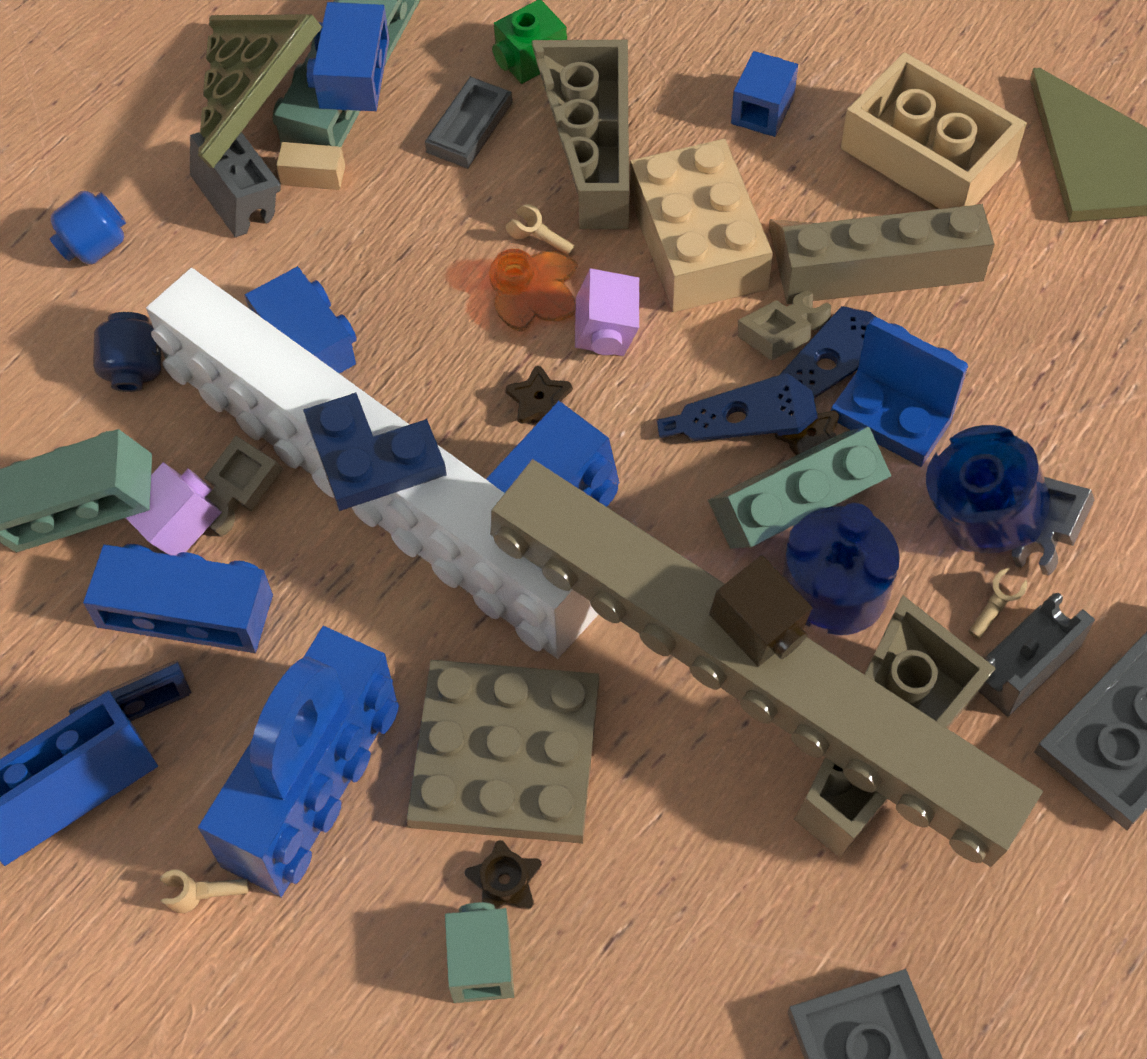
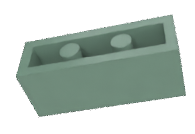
M870 427L845 431L708 499V502L729 547L747 548L753 547L891 477V473Z
M120 429L102 432L96 437L69 446L58 447L52 452L25 461L14 462L10 466L0 469V543L17 553L149 511L152 453Z

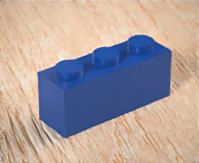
M103 544L83 604L97 628L256 653L273 593L265 571L245 561H231L229 564L206 561L203 557L189 552H180L174 556L156 553L138 544H126L124 547Z
M109 690L0 759V862L4 866L158 767L157 762L141 736Z

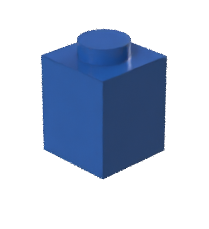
M753 51L733 91L731 124L776 137L795 96L798 64Z

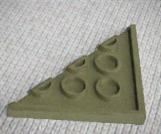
M312 14L210 16L209 25L213 29V34L208 36L206 59L211 65L210 69L205 71L203 96L208 100L206 107L202 108L200 134L205 138V141L198 150V156L209 168L215 167L321 30V24Z
M1033 68L1030 83L1068 221L1078 222L1147 216V127L1041 68Z

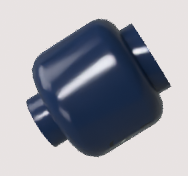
M116 312L110 314L108 321L102 322L94 331V371L102 379L110 381L111 388L122 392L140 391L143 389V383L154 380L161 373L162 349L151 335V331L154 328L152 323H149V318L146 315L135 312Z

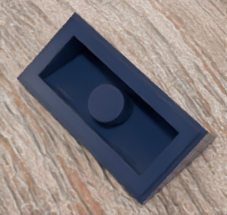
M178 660L108 689L130 722L190 696L192 693ZM108 690L71 706L69 709L70 715Z

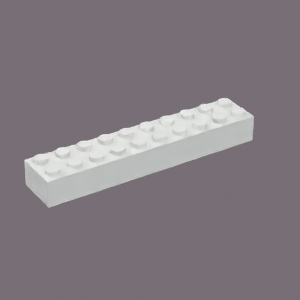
M192 267L146 307L154 328L151 331V335L162 349L165 357L162 364L168 374L182 385L189 382L197 388L204 401L215 411L222 412L225 409L233 415L238 425L248 436L254 440H259L262 437L273 445L277 455L288 466L294 469L301 466L309 472L316 485L332 498L334 496L308 428L303 409L357 393L373 436L410 425ZM439 445V450L445 462L447 476L352 507L354 513L370 527H375L378 524L389 532L394 543L410 557H415L418 554L429 562L434 573L446 585L452 588H456L459 585L473 595L474 602L486 615L493 619H498L501 616L513 625L520 639L533 650L541 651L545 649L558 659L599 615L592 608L588 599L573 589L564 591L557 588L545 578L541 568L524 557L521 559L513 558L497 546L493 536L490 535L491 510L505 493Z

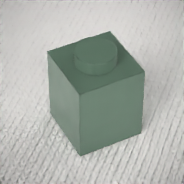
M478 902L461 906L457 913H446L448 984L453 1003L514 998L510 928L507 909H495L493 904Z

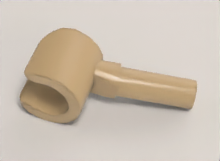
M531 204L522 205L515 211L527 221L528 227L514 219H511L506 224L507 232L515 239L522 240L532 234L567 256L570 255L575 245L542 224L540 211Z
M1010 568L1003 569L995 575L993 580L994 593L968 631L977 639L983 636L1008 601L1018 600L1026 592L1027 580L1024 581L1020 591L1015 595H1006L1001 591L999 582Z
M180 870L167 871L160 877V881L167 886L179 887L184 885L183 891L179 896L160 900L164 905L177 913L185 914L197 907L201 899L248 894V879L195 882Z

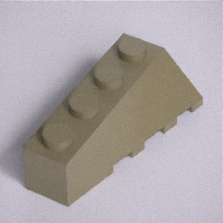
M532 40L533 52L579 197V229H629L628 40Z
M983 204L822 223L769 220V228L787 304H793L794 297L804 291H811L813 293V301L982 282L985 279L995 245Z
M902 595L865 675L948 729L978 694L996 668ZM824 758L794 820L841 858L889 799L877 791L867 792L856 787L844 776L842 768Z

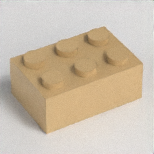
M904 52L847 109L840 149L939 209L976 205L1015 163L1027 122Z
M726 139L630 160V200L672 312L768 290L773 252Z

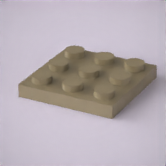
M431 660L406 819L408 827L583 844L599 691V674Z

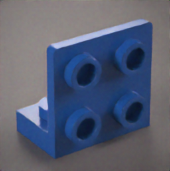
M872 317L866 326L858 370L831 407V411L838 412V424L850 430L870 427L878 445L922 467L952 422L968 364L957 358L951 351L945 348H937L911 335L900 325L888 323L878 317Z

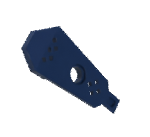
M841 306L780 375L784 373L790 374L812 390L815 399L858 370L866 326L871 318L876 316L868 311ZM821 359H830L834 361L836 367L825 370L818 367L817 362Z
M784 373L687 404L680 415L657 419L659 438L684 433L693 442L777 433L778 436L799 434L814 422L818 416L812 390L790 374ZM742 412L746 414L745 419L740 422L731 423L727 421L732 413Z

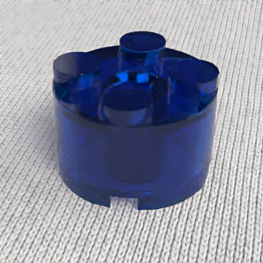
M997 425L971 427L949 439L951 444L939 456L936 452L930 460L926 473V486L946 532L954 540L958 548L964 551L990 554L1009 551L1020 545L1026 546L1035 542L1041 535L1042 525L1049 512L1050 495L1033 447L1027 441L1024 442L1022 439L1014 436L1012 430Z
M850 503L846 506L822 508L804 517L790 531L782 576L813 607L805 625L810 627L813 624L828 629L827 634L850 635L872 626L878 621L889 602L899 569V549L890 530L878 518L873 516L872 511L863 504Z

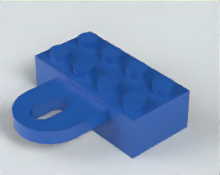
M322 626L304 657L294 663L282 676L261 712L252 741L198 826L221 868L243 879H248L249 882L281 898L290 883L297 884L302 879L311 862L312 852L310 849L321 831L326 833L334 825L341 810L342 802L339 800L350 781L355 783L362 777L370 760V746L379 732L385 734L390 729L396 718L399 704L396 699L393 680L390 676L385 653L326 626Z

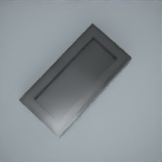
M470 76L425 140L426 153L468 169L512 105V92Z

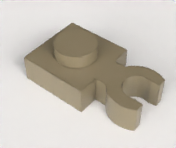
M811 291L797 294L793 299V304L787 307L776 300L739 319L738 337L770 360H774L808 342L811 330L821 329L831 318V305L825 303L820 307L812 308L813 293Z
M238 436L233 438L204 477L214 487L207 498L222 512L211 524L210 528L221 537L232 529L235 522L234 511L240 504L252 511L283 469L275 460Z

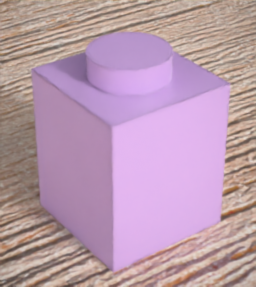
M590 268L576 296L575 348L591 350L600 355L614 354L624 356L639 329V277Z
M163 462L151 475L150 510L127 517L126 519L149 543L168 555L176 556L180 552H186L222 512L207 498L212 489L198 475L188 468L181 475Z

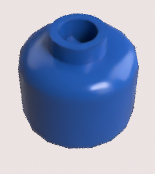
M80 191L51 214V225L56 233L49 239L68 262L77 257L81 262L93 265L124 241L125 236L121 227L127 222L102 192L95 196L91 192Z

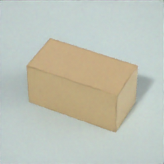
M282 142L276 164L281 185L340 190L345 170L342 147Z

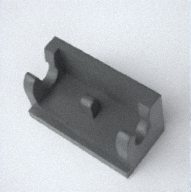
M200 132L190 135V176L234 237L248 233L250 226L249 217L257 209H261V217L266 223H269L275 214L276 193L280 192L281 184L243 133L239 134L214 168H209L198 156L199 147L204 143L205 138Z
M1053 593L1049 596L1042 606L1040 605L984 658L996 669L979 692L1007 717L1082 646L1095 621L1084 609L1071 619L1066 617L1059 608L1063 600L1062 595L1059 593Z

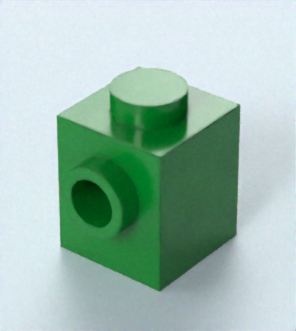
M536 0L494 22L495 44L492 46L494 58L501 69L504 71L509 70L523 84L540 75L532 48V40H567V27L542 0Z

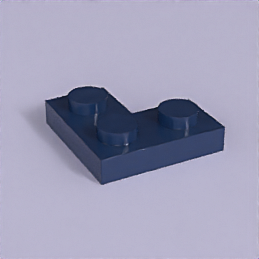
M357 393L303 409L308 428L339 511L447 476L445 462L427 419L373 436Z

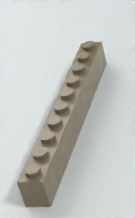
M534 459L530 461L492 508L490 535L493 536L497 546L506 554L516 559L526 558L541 568L545 578L557 588L564 591L573 589L588 599L592 608L602 618L612 623H619L621 621L639 633L642 642L653 652L662 656L672 655L690 667L689 670L694 678L706 687L715 690L722 688L740 700L741 707L751 717L762 723L773 722L791 734L792 741L802 751L817 758L824 756L842 768L844 776L856 787L867 792L877 791L895 803L896 810L907 821L919 827L929 826L949 839L951 848L963 858L974 863L983 862L989 867L994 865L1008 851L1042 795L1043 790L807 637L784 659H779L774 654L758 667L709 615L715 593L724 585L723 582Z

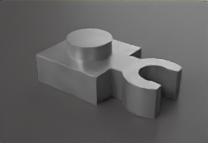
M1039 476L1018 520L1021 530L1028 534L1021 536L1012 548V557L1016 566L1022 568L1031 553L1041 552L1044 553L1039 562L1042 574L1049 576L1053 573L1058 564L1056 545L1058 542L1074 546L1094 502L1091 489Z

